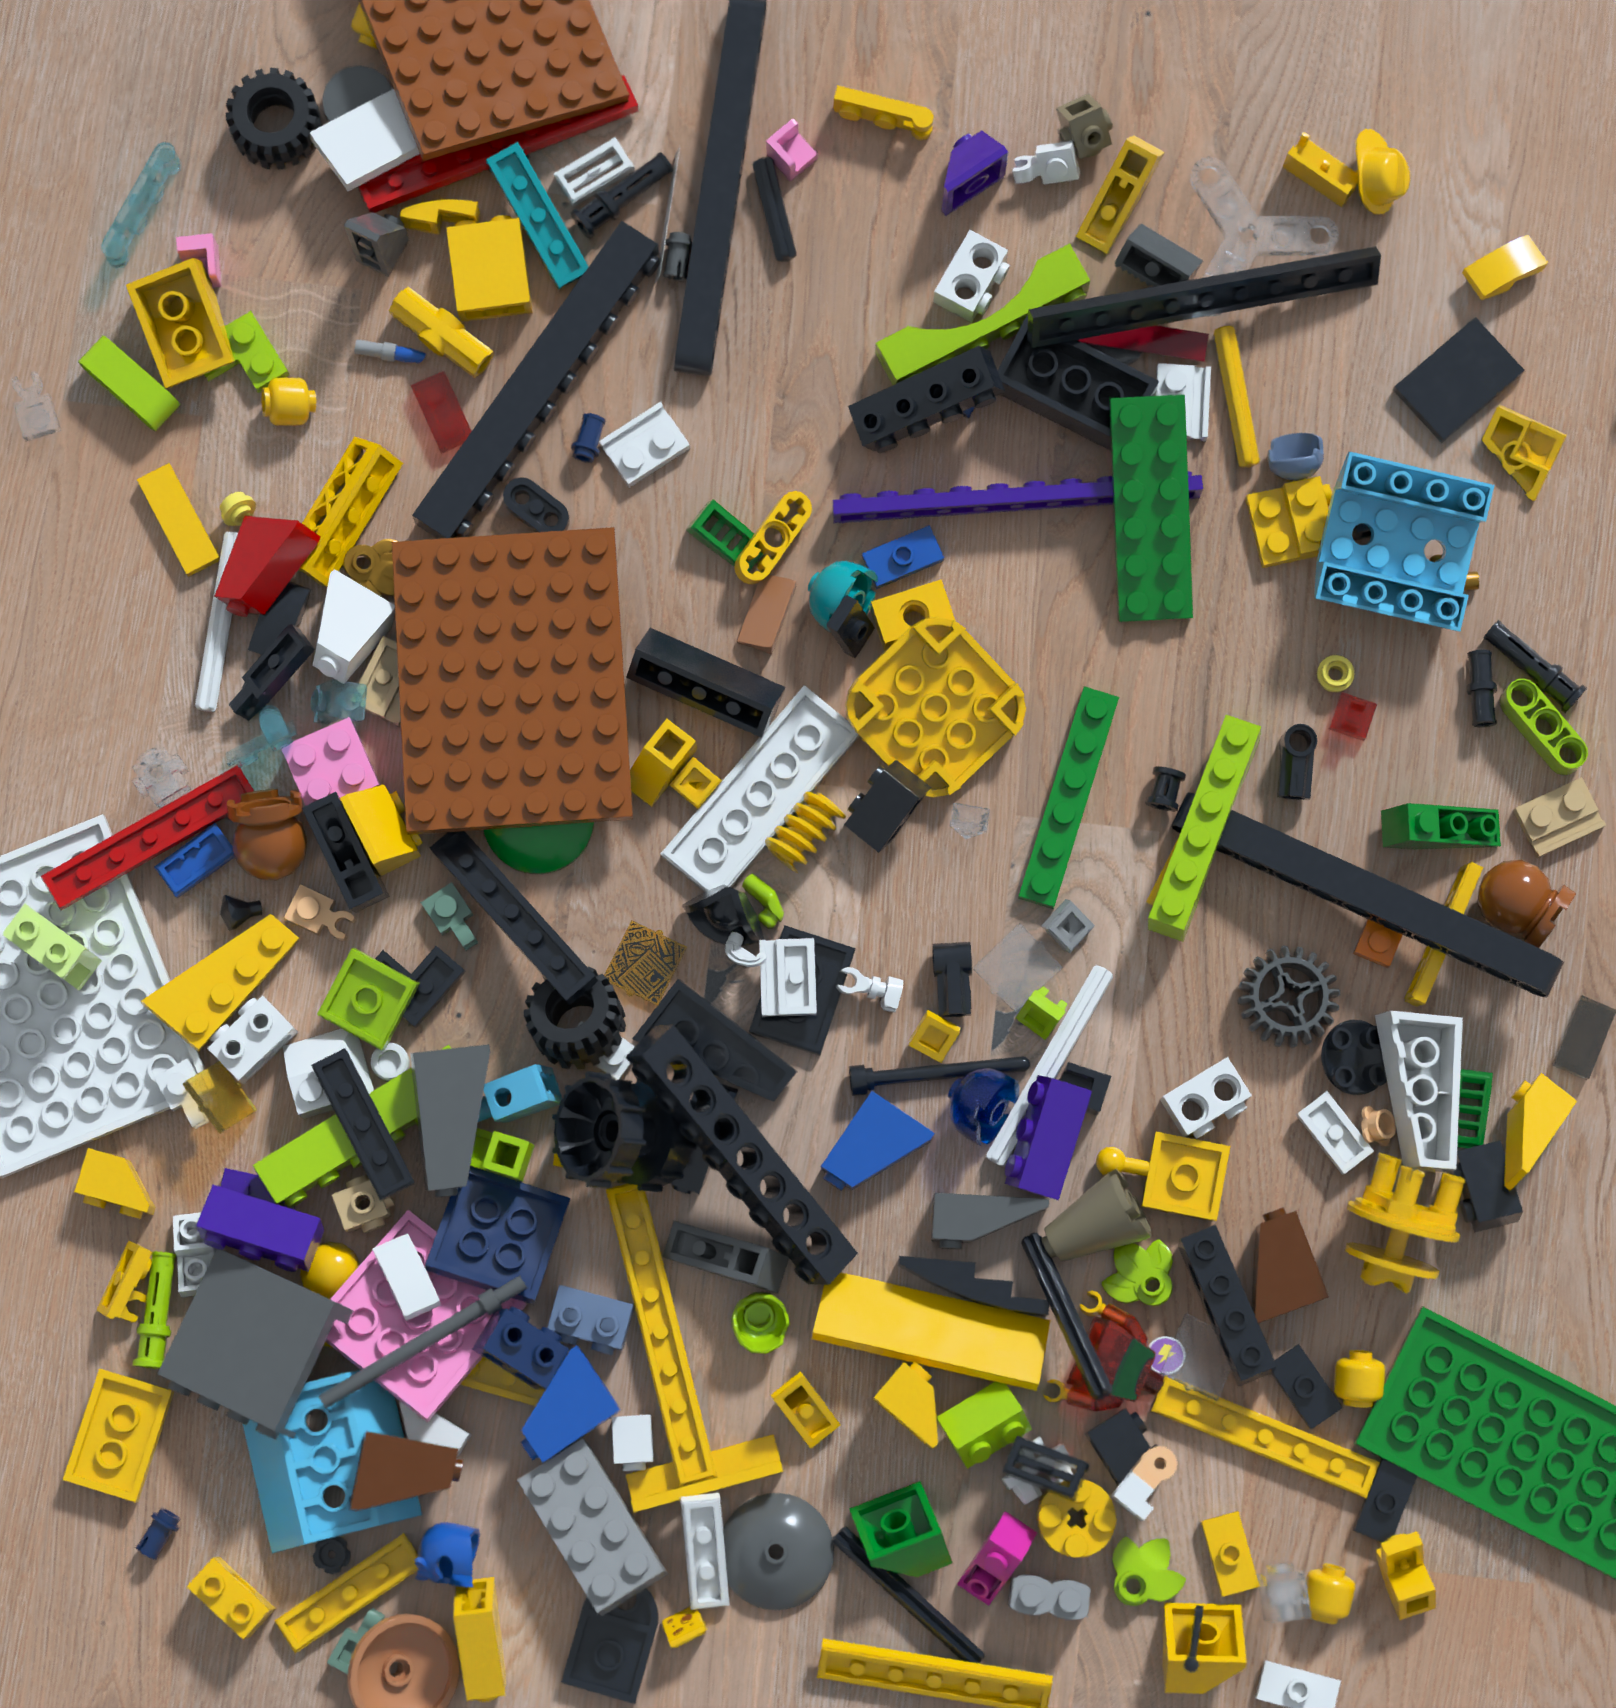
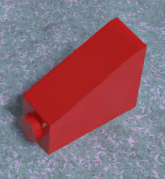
M244 516L214 597L227 605V611L237 616L247 617L248 613L264 615L317 546L321 536L298 520Z

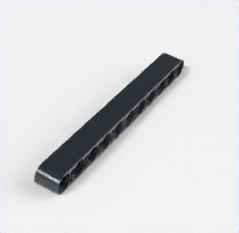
M729 0L676 347L675 372L711 376L764 31L767 0Z
M1187 792L1171 824V828L1178 833L1182 831L1195 793ZM1231 810L1216 851L1527 992L1544 998L1549 996L1564 964L1555 955L1236 811Z

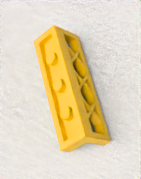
M354 436L302 522L303 525L321 537L317 546L298 569L299 571L304 572L318 584L325 587L328 586L330 573L334 569L336 571L340 570L346 553L357 542L402 467L403 462L380 444ZM361 450H365L360 461L354 464ZM345 483V486L343 487L342 491L339 494L335 495L338 488ZM326 514L322 524L317 526L320 518Z
M774 1434L711 1451L717 1478L679 1487L673 1462L625 1474L632 1499L633 1512L681 1500V1497L700 1495L784 1472Z

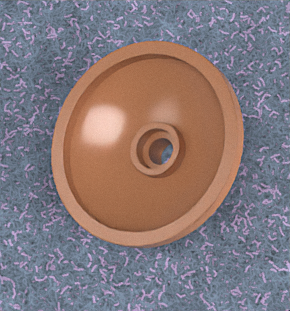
M400 1614L378 1622L360 1639L350 1659L348 1689L355 1708H446L454 1695L459 1678V1659L456 1647L451 1637L440 1625L423 1616ZM397 1662V1671L390 1674L389 1668L391 1664Z

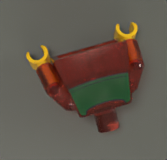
M1088 1291L1087 1295L1096 1299L1098 1305L1093 1309H1088L1080 1304V1309L1085 1315L1089 1317L1094 1316L1087 1335L1113 1388L1112 1393L1102 1400L1093 1398L1075 1362L1066 1382L1072 1387L1070 1389L1066 1388L1065 1384L1057 1379L1048 1380L1047 1382L1058 1384L1060 1394L1056 1398L1043 1395L1044 1398L1049 1402H1059L1064 1399L1067 1400L1068 1405L1098 1412L1119 1408L1124 1400L1136 1402L1142 1390L1156 1395L1163 1386L1164 1375L1151 1369L1156 1352L1147 1346L1148 1337L1137 1318L1111 1303L1103 1304L1099 1293Z

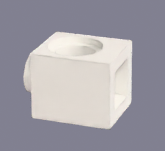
M652 1415L612 1417L614 1464H623V1471L646 1470V1462H654Z

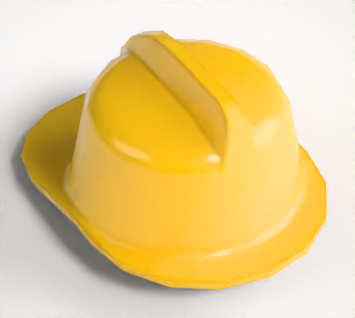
M1364 129L1358 134L1356 140L1359 193L1368 211L1375 215L1384 214L1390 210L1394 201L1403 197L1408 191L1411 180L1410 170L1400 151L1395 148H1389L1378 132L1373 129Z

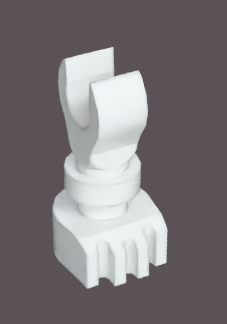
M847 967L839 971L850 974L855 979V984L851 988L837 985L836 988L839 992L849 995L856 992L867 993V997L871 999H876V996L881 997V1008L884 1011L896 1012L903 989V980L888 976L885 983L880 982L881 978L873 976L872 979H869L853 967Z

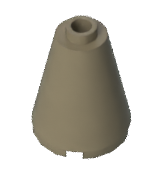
M1118 1169L1107 1173L1044 1228L1046 1236L1041 1238L1051 1258L1058 1256L1063 1262L1143 1241L1152 1236L1150 1225L1136 1196L1133 1197L1128 1189L1124 1190L1129 1184Z

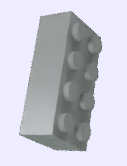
M583 1438L517 1480L596 1612L601 1616H604L668 1575L589 1443Z

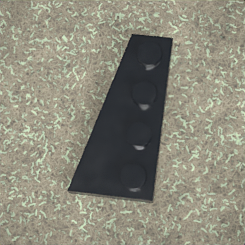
M677 979L632 1038L640 1042L655 1026L673 1024L714 1075L773 1102L777 1100L798 1072L680 979Z

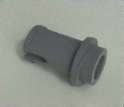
M671 232L669 239L665 241L668 250L663 277L671 279V276H674L673 280L684 281L687 279L689 250L692 249L691 235Z

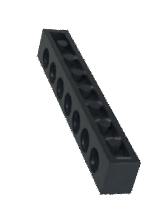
M673 1024L655 1026L625 1056L633 1066L631 1070L634 1076L652 1089L656 1094L655 1100L665 1112L674 1116L680 1124L679 1130L683 1136L689 1141L696 1143L703 1152L702 1158L705 1163L713 1170L718 1171L727 1181L725 1185L728 1191L745 1203L750 1210V1218L758 1226L767 1230L773 1238V1246L781 1254L788 1256L796 1266L795 1272L798 1277L807 1284L829 1285L853 1260L858 1252ZM669 1064L673 1068V1078L671 1081L667 1076ZM692 1093L695 1094L697 1099L695 1109L690 1104ZM716 1122L719 1124L720 1134L718 1138H716L714 1134V1125ZM739 1151H741L743 1155V1163L741 1166H739L737 1162V1155ZM763 1179L766 1183V1191L764 1195L762 1194L760 1189L761 1181ZM785 1208H787L789 1212V1219L787 1223L784 1221L783 1217ZM809 1236L812 1240L810 1251H808L806 1245Z

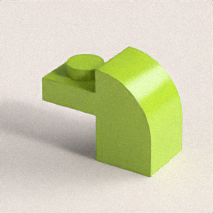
M477 1128L470 1166L523 1182L535 1145L529 1141L500 1132H489Z

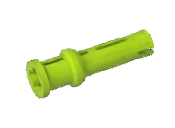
M153 1251L151 1254L152 1260L144 1322L137 1327L136 1333L140 1335L137 1358L133 1360L132 1366L160 1369L164 1361L166 1340L171 1337L172 1332L170 1327L166 1325L176 1254Z

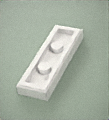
M719 1493L681 1497L691 1610L729 1606Z

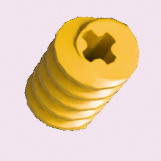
M805 792L803 794L807 806L801 803L794 805L793 809L798 817L786 814L784 821L788 828L782 826L775 827L774 832L779 840L772 837L765 839L768 850L795 873H798L793 865L795 861L804 865L808 863L802 853L804 850L812 853L817 852L812 840L815 838L826 842L827 838L822 831L823 827L833 831L836 830V826L831 818L833 816L843 820L846 818V815L840 808L818 792L817 794L812 792Z

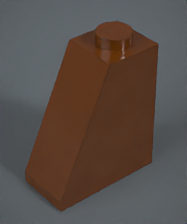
M1284 1207L1264 1214L1265 1222L1256 1226L1251 1307L1258 1323L1329 1298L1296 1211L1286 1214Z
M366 1431L363 1437L349 1511L357 1512L451 1488L452 1481L459 1482L462 1471L463 1459L457 1458L458 1449Z

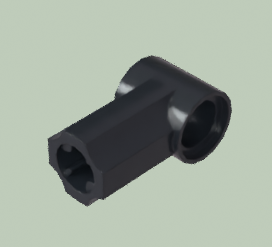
M1295 724L1280 737L1279 749L1281 754L1277 797L1290 800L1311 799L1314 750L1318 740L1314 729L1309 725ZM1297 733L1305 737L1307 741L1305 751H1295L1291 747L1289 742L1291 734Z
M933 943L934 977H937L939 1016L948 1018L971 1016L969 975H972L971 943Z

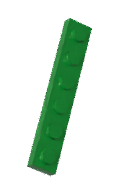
M1083 687L1018 899L1050 909L1055 907L1117 707L1118 696Z

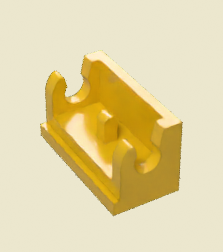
M1303 132L1295 147L1292 146L1287 153L1283 168L1340 207H1343L1358 187V169L1355 172L1311 142L1309 140L1310 136Z

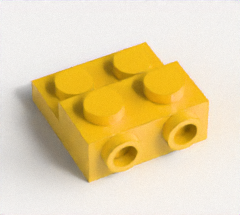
M1320 476L1284 483L1281 488L1246 495L1245 501L1262 568L1318 557L1328 514V506L1332 496L1330 485H1322Z

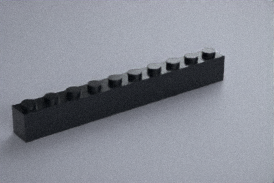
M624 221L619 223L412 514L417 526L437 539L467 537L473 527L472 519L478 511L483 513L488 508L494 498L492 491L499 481L504 483L510 477L515 468L513 461L520 451L526 453L536 438L535 430L541 422L546 424L551 419L557 408V405L554 403L562 392L568 394L578 378L575 374L583 363L588 365L593 360L599 348L596 344L603 334L608 336L614 330L619 321L617 315L624 305L629 307L634 302L640 291V288L637 286L644 276L651 277L656 271L661 260L658 258V243Z

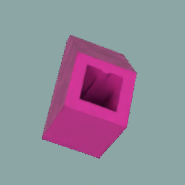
M1005 1511L970 1562L957 1585L989 1606L1024 1558L1038 1532Z

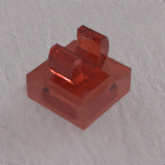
M1341 692L1329 730L1364 741L1367 737L1377 704Z

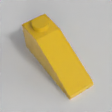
M1134 135L1127 138L1075 237L1108 254L1148 186L1165 152Z
M1542 1073L1531 1084L1524 1080L1511 1096L1516 1102L1507 1114L1504 1186L1510 1191L1529 1173L1577 1102V1100Z

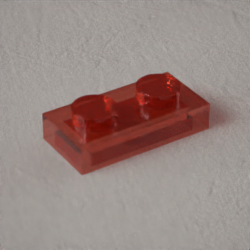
M439 372L412 384V391L441 454L462 445L471 433V429L445 372Z

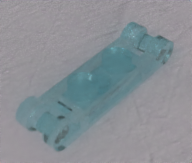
M162 142L155 147L102 241L101 250L109 264L114 268L126 266L129 261L127 249L134 236H139L145 229L148 221V216L146 215L152 204L156 205L161 200L165 191L164 183L168 176L178 173L181 168V161L175 148L170 143Z

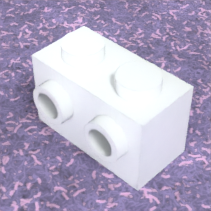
M263 995L258 1000L252 998L246 1002L238 1011L240 1017L230 1027L227 1024L220 1027L212 1035L210 1040L213 1043L207 1048L242 1084H245L298 1033Z

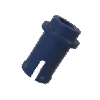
M592 413L583 414L577 440L571 444L572 456L575 459L592 463L594 458L599 456L600 451L597 447L606 422L603 417Z
M162 1507L158 1513L153 1512L151 1515L153 1518L152 1523L135 1547L142 1554L153 1560L158 1559L160 1552L173 1531L177 1532L180 1528L177 1525L180 1518Z

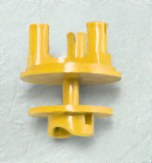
M1378 1153L1370 1186L1366 1185L1363 1197H1357L1355 1201H1349L1347 1209L1363 1218L1391 1227L1386 1248L1348 1242L1346 1243L1345 1251L1356 1258L1364 1260L1360 1277L1366 1284L1375 1286L1385 1282H1392L1397 1289L1406 1294L1411 1291L1415 1276L1437 1279L1440 1272L1430 1264L1404 1255L1410 1233L1440 1241L1458 1242L1460 1234L1456 1232L1455 1227L1458 1216L1456 1209L1465 1179L1456 1175L1442 1173L1434 1205H1429V1207L1416 1204V1199L1425 1172L1401 1166L1395 1191L1392 1192L1402 1159Z

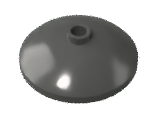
M769 1493L754 1497L738 1507L729 1517L723 1528L727 1583L739 1597L756 1607L768 1610H784L801 1605L811 1599L822 1588L830 1574L834 1558V1545L830 1529L822 1515L811 1504L801 1498L784 1493ZM779 1544L782 1546L784 1554L780 1559H772L769 1556L768 1551L771 1545Z

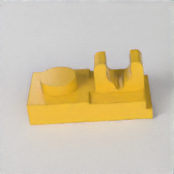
M128 1240L96 1309L98 1312L110 1319H114L116 1316L130 1322L137 1321L138 1316L129 1312L126 1304L128 1301L130 1302L135 1299L140 1302H146V1295L135 1290L134 1287L137 1286L139 1280H143L148 1274L151 1267L150 1256L152 1251Z

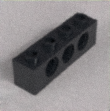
M1213 1225L1181 1238L1178 1248L1238 1387L1274 1373L1277 1365L1217 1226Z

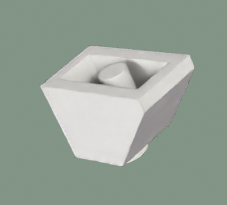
M399 1401L408 1439L458 1449L457 1458L459 1457L472 1436L470 1433L437 1413L427 1423Z

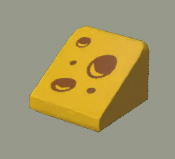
M691 1607L683 1609L662 1621L671 1648L674 1647V1649L705 1634L708 1630L699 1610H691Z

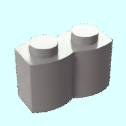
M1018 1575L1011 1578L1008 1606L1023 1614L1040 1615L1049 1612L1062 1619L1078 1620L1088 1616L1091 1589L1073 1580L1061 1579L1049 1582L1034 1575Z

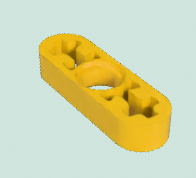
M791 491L777 501L735 561V573L742 582L756 584L769 575L811 515L812 505L805 494ZM796 502L799 505L797 508L799 514L789 519L787 524L781 521L789 512L790 507L788 505ZM774 528L781 533L782 543L780 547H771L766 543L764 538L766 529ZM761 551L765 556L757 564L759 571L751 574L747 571L749 564L746 561H751Z

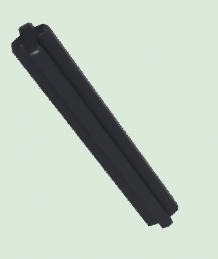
M1037 1232L1031 1233L1022 1239V1247L1090 1395L1096 1400H1102L1111 1395L1113 1388L1055 1263L1042 1243V1236Z
M843 1527L838 1531L832 1541L843 1553L961 1661L981 1663L985 1657L981 1649L900 1575L893 1571L871 1566L862 1541L847 1527Z

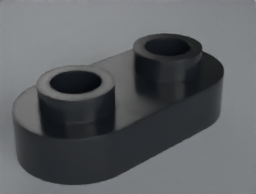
M520 477L511 480L506 485L503 492L506 508L535 532L564 531L568 529L570 518L567 508L534 481ZM520 494H526L529 496V501L525 504H519L516 502V498ZM549 516H555L558 518V522L554 526H547L545 519Z

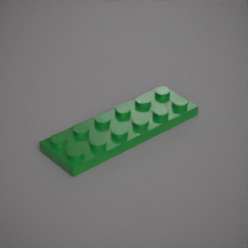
M1185 394L1109 398L1118 621L1193 618Z

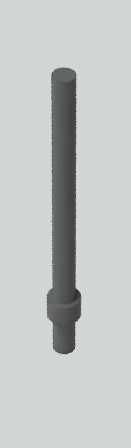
M519 1275L494 1291L492 1288L478 1295V1301L318 1395L326 1409L484 1314L488 1313L490 1316L502 1309L501 1304L528 1289L521 1276Z

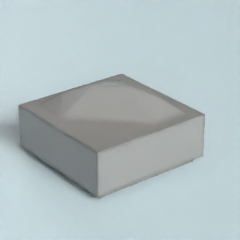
M1065 899L1041 927L1064 951L1071 953L1095 925L1072 901Z

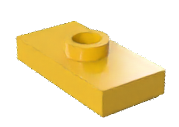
M1239 1511L1200 1521L1221 1597L1260 1587Z

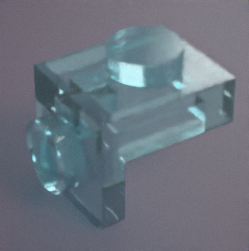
M335 679L316 686L310 702L311 710L314 711L313 722L330 724L348 717L352 721L357 722L364 720L367 686L348 681L343 684Z

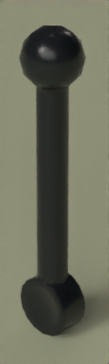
M1196 1605L1189 1656L1183 1663L1184 1669L1190 1673L1197 1671L1199 1667L1196 1656L1204 1606Z

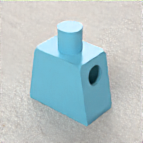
M534 1064L486 1083L484 1085L485 1096H482L478 1122L493 1117L496 1122L508 1123L560 1105L562 1095L553 1068ZM511 1093V1102L508 1104L507 1098Z

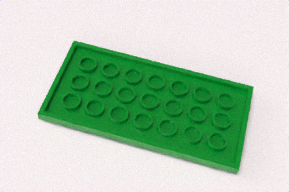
M1423 1306L1420 1307L1384 1381L1383 1397L1378 1401H1374V1405L1371 1407L1354 1444L1616 1580V1406Z

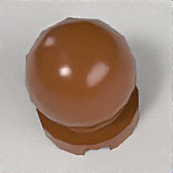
M278 789L258 790L241 794L240 803L235 804L234 800L227 801L228 819L239 823L234 831L233 852L238 865L247 874L260 880L277 881L293 874L304 860L307 836L303 824L294 817L303 811L302 794L299 791L291 790L290 796H279Z
M1511 860L1499 863L1483 876L1478 890V903L1482 916L1494 928L1506 933H1522V936L1525 937L1524 942L1540 948L1556 926L1550 920L1554 922L1563 909L1567 910L1576 892L1565 885H1562L1558 891L1556 889L1552 890L1548 877L1537 866L1523 860Z

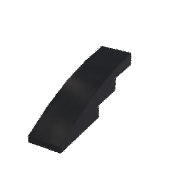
M899 1256V1267L935 1287L966 1300L1017 1313L1043 1317L1049 1315V1303L1045 1299L1012 1297L1013 1281L975 1278L976 1262Z

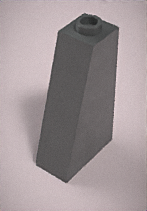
M490 1044L410 1053L425 1190H434L435 1197L458 1195L457 1187L467 1186L490 1057Z

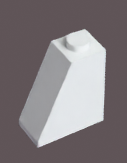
M334 569L330 573L312 666L319 669L324 675L345 684L379 644L382 636H386L391 630L395 616V605Z

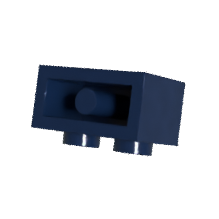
M511 1306L509 1310L505 1308L493 1313L472 1350L533 1389H547L569 1351V1348L560 1343L562 1337L546 1327H542L539 1330L528 1323L530 1317L515 1307Z

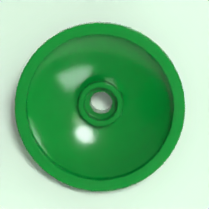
M594 822L486 829L484 834L494 854L509 867L529 874H548L567 867L584 852L591 839Z

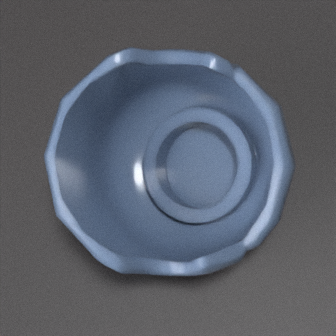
M1293 433L1277 437L1271 441V448L1268 450L1270 470L1276 476L1286 480L1298 481L1313 476L1320 469L1324 460L1323 440L1320 436L1312 433Z

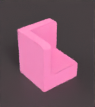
M791 119L766 140L767 157L773 159L776 167L789 181L793 180L817 160V153L799 134L798 123L794 119Z
M213 233L176 237L177 252L182 262L191 258L202 261L212 287H222L218 244Z

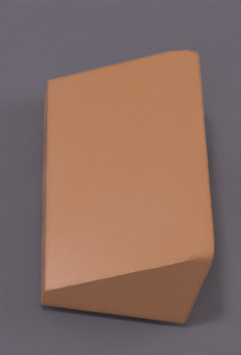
M768 575L758 582L737 643L772 655L796 589V581Z

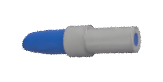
M358 339L356 340L354 352L355 354L378 357L381 360L392 362L397 360L420 363L426 356L422 351L397 346L394 343L384 342L382 344Z

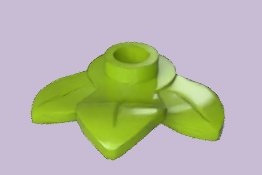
M1159 1239L1149 1245L1147 1250L1134 1243L1114 1248V1262L1118 1272L1102 1281V1286L1108 1295L1124 1304L1138 1300L1148 1306L1164 1304L1170 1298L1173 1291V1283L1169 1276L1173 1265V1257L1169 1248ZM1152 1280L1160 1282V1287L1155 1292H1150L1146 1289L1147 1284Z
M1124 1537L1116 1545L1112 1555V1563L1117 1572L1114 1580V1592L1122 1603L1129 1606H1138L1145 1603L1148 1599L1166 1601L1183 1588L1186 1578L1175 1571L1167 1569L1170 1562V1544L1168 1539H1153L1138 1548L1130 1538ZM1130 1579H1136L1140 1584V1589L1135 1594H1130L1126 1590V1583Z

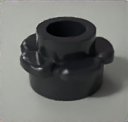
M336 1536L321 1540L315 1545L316 1550L313 1553L314 1564L319 1569L323 1568L325 1573H339L343 1566L349 1564L351 1551L347 1549V1542L342 1537ZM330 1551L335 1552L336 1555L334 1558H330L328 1556V1553Z

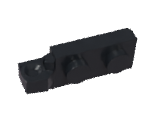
M288 624L244 674L242 679L245 683L241 691L229 703L235 714L250 721L270 702L315 651L298 627Z

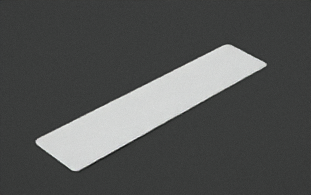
M680 146L675 155L659 256L661 260L657 268L655 283L661 272Z

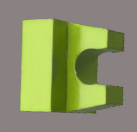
M1042 986L1039 990H1034L1015 1019L1046 1040L1065 1014L1067 1003L1062 999L1057 1005L1046 998L1049 990Z

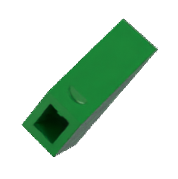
M1406 803L1381 810L1383 848L1447 849L1501 846L1498 809Z

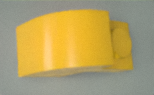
M1418 1531L1407 1535L1397 1534L1390 1537L1386 1542L1381 1543V1548L1376 1550L1378 1564L1388 1595L1399 1620L1436 1609V1589L1424 1565L1423 1542Z

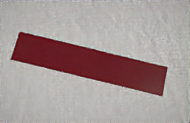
M1155 325L1079 339V341L1205 362L1209 334Z

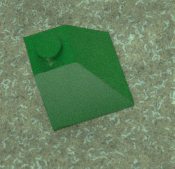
M921 1481L849 1508L871 1566L913 1577H920L953 1564L942 1531Z

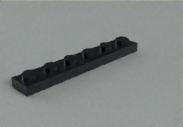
M465 831L447 832L429 847L438 860L569 1006L598 982L592 971Z

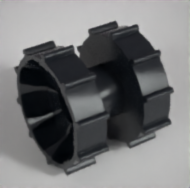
M587 1071L585 1078L578 1080L573 1085L565 1086L566 1093L560 1102L557 1114L552 1115V1119L555 1120V1147L552 1149V1152L558 1155L559 1161L566 1171V1179L586 1181V1187L610 1189L612 1182L617 1181V1183L637 1185L638 1191L662 1192L663 1186L672 1183L675 1179L684 1178L682 1172L689 1162L692 1150H696L697 1146L694 1142L689 1141L683 1136L679 1130L680 1124L674 1116L665 1112L655 1100L656 1094L648 1085L643 1084L638 1079L636 1083L632 1084V1081L611 1079L610 1073Z

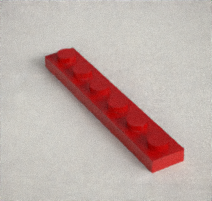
M236 765L43 874L41 880L60 911L227 817V801L234 800L235 804L240 803L241 794L253 792L254 789L239 765Z

